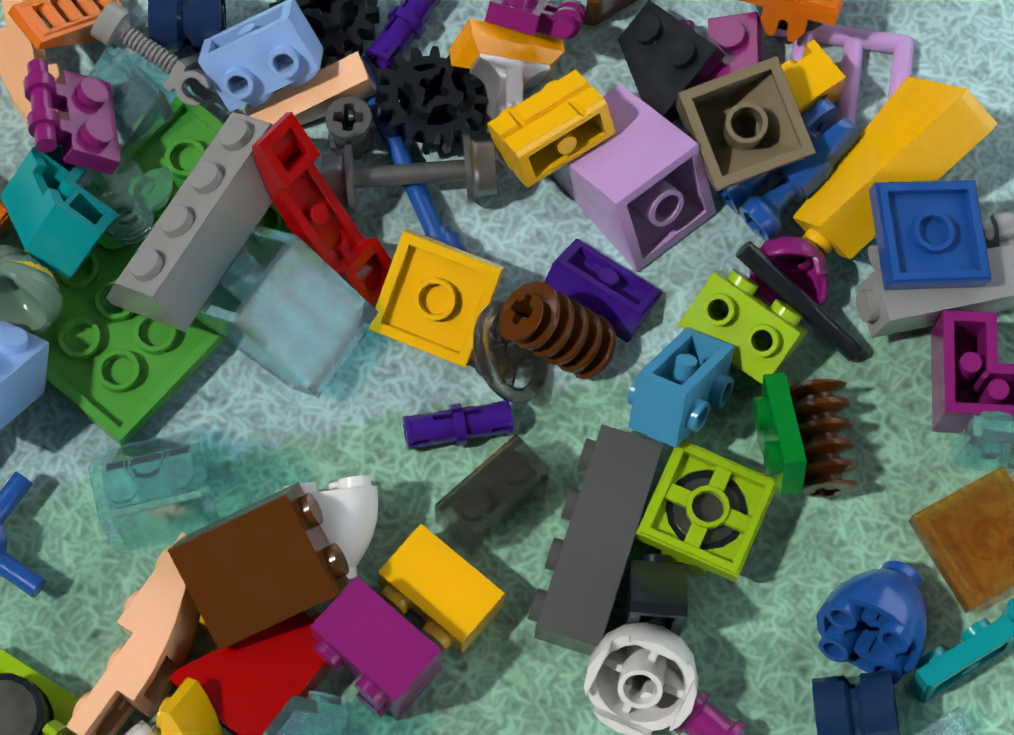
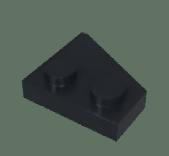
M650 0L647 1L618 38L641 100L671 123L679 115L676 108L678 93L703 84L725 57V54L717 46Z

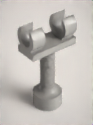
M114 1L107 4L92 26L90 35L108 47L112 46L115 42H123V45H127L129 49L131 48L132 51H136L135 53L140 54L141 57H144L150 63L153 62V65H157L162 71H166L165 73L170 75L162 88L170 93L176 91L178 98L187 105H198L205 102L202 99L208 100L218 96L203 87L205 86L210 89L213 88V85L198 63L200 56L198 53L179 59L178 56H175L169 50L166 51V48H162L160 44L158 45L157 42H153L154 40L149 39L148 36H145L139 30L136 31V28H132L129 22L131 13ZM190 85V88H191L192 92H193L194 95H196V96H193L192 94H190V92H189L188 89H187V86Z

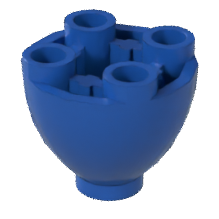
M887 561L882 565L881 569H872L860 573L841 583L830 593L816 615L817 630L822 637L818 643L820 651L832 661H848L867 673L891 670L894 685L898 684L901 677L912 672L919 662L927 638V613L924 599L919 591L922 586V579L918 572L906 563Z

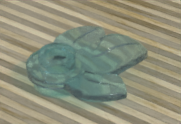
M120 154L121 163L111 175L96 171V185L84 187L83 189L118 213V216L106 233L123 244H134L144 240L152 230L155 218L154 211L170 199L173 191V180L169 169L166 167L153 169L143 174L138 163L132 157Z

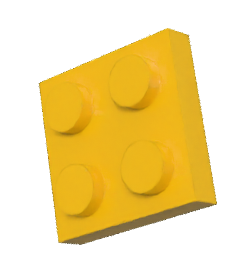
M405 229L402 232L368 329L466 368L472 358L505 267L410 229Z

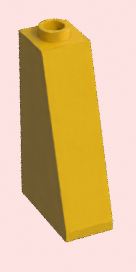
M908 76L862 131L860 138L851 150L833 167L834 171L829 178L807 198L792 217L806 232L802 238L816 244L818 249L823 251L825 257L829 253H833L847 259H852L876 237L869 189L875 182L937 181L984 139L998 123L967 88Z

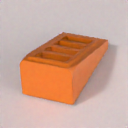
M27 0L12 5L8 14L33 46L39 50L98 41L90 35L97 17L111 1L116 2L120 6L122 5L118 0ZM41 18L45 19V21L49 24L51 29L48 28V26L44 23V21Z

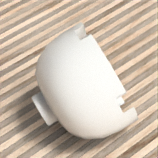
M648 622L625 624L607 633L590 656L584 682L586 696L588 694L590 701L593 703V712L599 721L617 733L624 735H652V732L656 730H663L669 727L670 732L680 727L693 710L698 688L694 655L683 639L664 626Z

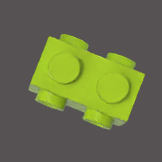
M732 269L729 274L723 270L713 272L678 325L683 329L689 327L735 346L731 363L762 384L763 375L780 373L809 330L799 324L802 315L779 299L770 304L757 295L755 291L759 287L758 284L736 269ZM722 301H725L728 305L729 312L727 316L721 310ZM765 331L769 332L772 336V346H769L764 341Z

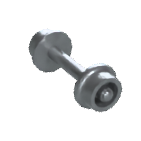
M468 134L463 135V160L354 168L351 143H346L340 151L321 154L322 173L320 174L341 205L347 208L350 213H357L356 188L466 180L468 204H474L478 197L497 194L496 175H500L505 166L499 160H495L493 141H474Z

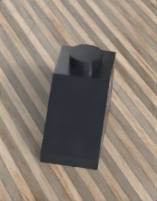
M645 554L641 556V560H631L627 572L624 625L648 622L664 626L680 636L688 615L686 564L673 563L672 557L662 554Z

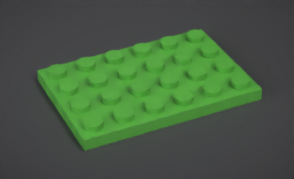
M178 96L120 153L121 163L111 175L101 172L85 188L87 192L118 213V216L87 260L69 281L59 273L51 271L59 285V293L63 297L62 313L55 318L53 325L46 332L35 335L49 342L46 383L122 448L308 254L272 202L186 332L115 306L106 299L131 258L224 125V123L200 104L187 105ZM24 249V251L27 252L30 256H32L35 260H38L37 257H35L26 249Z

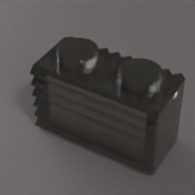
M515 434L435 504V520L467 555H475V548H483V541H491V534H499V527H507V520H515V513H523V506H531V499H539V492L547 491L549 467Z

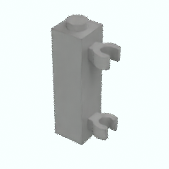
M1012 211L992 214L990 216L991 223L983 224L992 281L984 287L884 290L877 245L869 246L867 248L869 260L876 271L856 289V307L861 320L865 323L867 322L871 338L933 326L943 310L997 313L1014 309V214Z

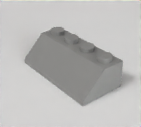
M236 112L230 114L106 297L111 304L186 332L273 202L263 183L252 150V145L273 126L270 122Z

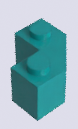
M57 145L54 151L48 153L40 152L34 146L0 196L24 249L37 257L41 264H44L51 271L59 273L69 281L87 260L118 216V213L78 185L88 169L63 162L62 146Z

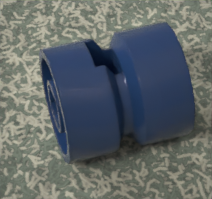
M148 0L149 39L154 40L153 42H157L158 45L160 44L162 48H166V51L169 50L171 53H182L186 45H192L195 52L200 53L205 39L226 30L225 0Z
M891 670L861 673L856 682L852 684L844 675L812 679L817 735H900Z

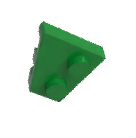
M785 372L763 375L761 397L753 398V417L757 429L758 445L763 454L767 475H772L780 495L802 493L807 460Z

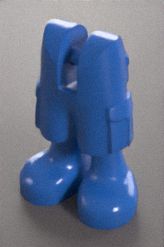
M826 97L815 102L801 113L816 152L815 155L717 191V194L736 214L740 212L746 225L765 241L771 240L779 233L781 229L780 217L795 196L799 199L810 197L829 178L834 171L833 167L851 150L861 136V131L848 118H844L833 125L839 110ZM774 175L782 176V179L761 197L754 196Z

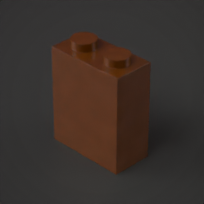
M299 482L182 537L168 549L219 650L338 596L349 582L346 576L349 573V566L345 555L336 543L330 545L320 526L324 522L321 508L312 494L304 493Z

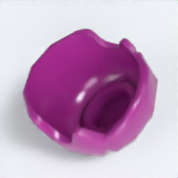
M783 236L765 241L759 249L821 306L827 296L829 279L827 261L823 251L819 250L816 244L805 238ZM749 270L750 279L759 286L755 291L757 295L770 304H773L776 299L783 301Z

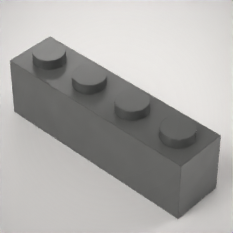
M603 424L596 441L586 438L577 467L579 470L586 471L580 490L570 487L561 515L562 519L568 520L570 523L564 540L554 537L545 564V569L554 571L548 591L537 588L529 612L528 620L537 622L535 639L591 656L595 647L603 639L664 443Z

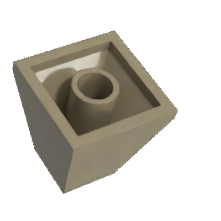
M778 56L678 93L677 111L686 134L699 145L706 175L716 192L808 158L816 153Z

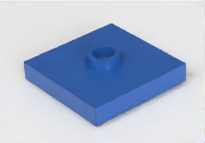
M975 180L875 182L870 187L869 195L884 290L984 287L992 281Z

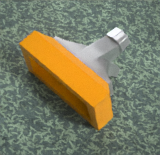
M475 19L467 21L449 49L451 66L470 69V73L479 78L486 88L488 102L483 131L486 133H490L487 126L488 122L498 117L504 109L523 102V91L531 86L539 85L541 81L543 82L565 52L563 39L538 32L535 35H530Z

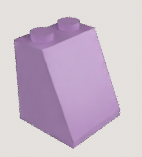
M620 84L603 96L610 111L616 131L615 135L553 172L552 176L632 268L638 272L716 214V209L698 143Z

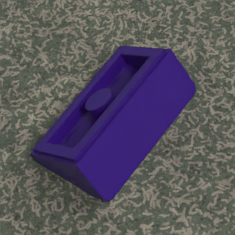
M577 238L552 263L544 281L554 290L564 293L568 298L574 299L582 306L590 308L596 314L604 316L612 323L616 336L626 343L634 337L663 294L661 290Z

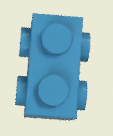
M686 327L634 379L627 397L628 404L632 405L628 427L649 436L654 441L666 443L675 448L692 431L699 432L704 426L708 415L716 406L722 408L731 395L734 379L729 377L735 346Z

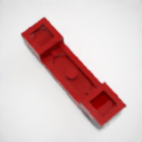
M286 112L252 145L254 158L263 183L289 229L314 262L354 303L365 312H372L378 302L392 260L377 238H364L313 163L321 154L293 112Z

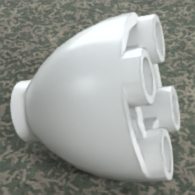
M370 475L338 479V482L328 484V491L318 492L316 482L300 483L304 493L312 494L321 508L324 522L320 526L330 545L336 543L345 555L349 566L347 578L354 579L356 576L358 577L356 566L366 553L377 523L379 503L377 486H372Z

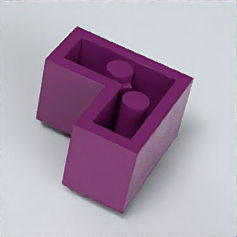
M943 310L931 330L932 432L1014 436V364L998 363L997 313Z
M357 576L310 626L312 637L317 641L312 647L314 652L334 670L337 671L344 665L354 674L356 683L354 686L359 691L356 697L379 718L387 712L397 721L441 672L442 650Z

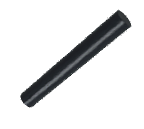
M751 241L746 242L738 250L736 257L787 305L800 313L802 319L844 358L851 361L860 354L863 345Z

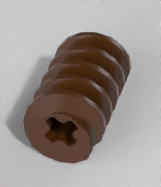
M539 281L525 283L510 295L500 312L499 331L507 341L515 342L520 348L530 350L535 356L544 358L552 365L559 366L564 372L573 373L576 378L585 380L595 377L607 367L613 358L616 348V333L612 323L604 316L596 314L590 308L582 306L576 300L568 298L564 293L554 290L547 283Z
M812 379L798 382L789 387L807 460L803 491L801 493L803 495L817 498L848 494L859 489L857 481L842 478V474L857 468L855 460L840 457V453L852 450L855 447V442L852 439L838 437V433L853 427L851 419L836 416L837 412L846 410L851 406V401L848 398L834 396V392L846 387L847 383L843 381Z

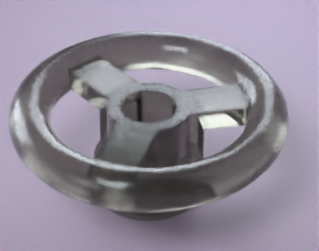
M496 300L482 309L475 322L472 361L476 371L483 377L486 384L495 394L511 403H527L535 399L543 390L548 379L549 363L544 358L535 356L530 350L520 348L515 342L507 341L500 334L498 326L499 316L506 300ZM524 360H534L533 373L528 384L521 388L514 387L517 367L522 365Z

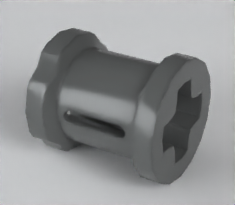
M351 96L341 97L333 101L325 114L326 127L329 131V148L333 152L343 149L346 141H351L354 161L359 160L366 153L370 152L374 142L370 108L361 99ZM349 109L353 111V117H348ZM346 127H353V130L346 131Z

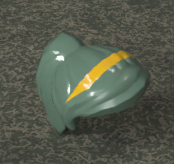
M6 244L1 245L0 321H6L33 335L46 332L53 325L55 318L62 313L63 297L59 293V285L49 268L35 260L20 247H12Z

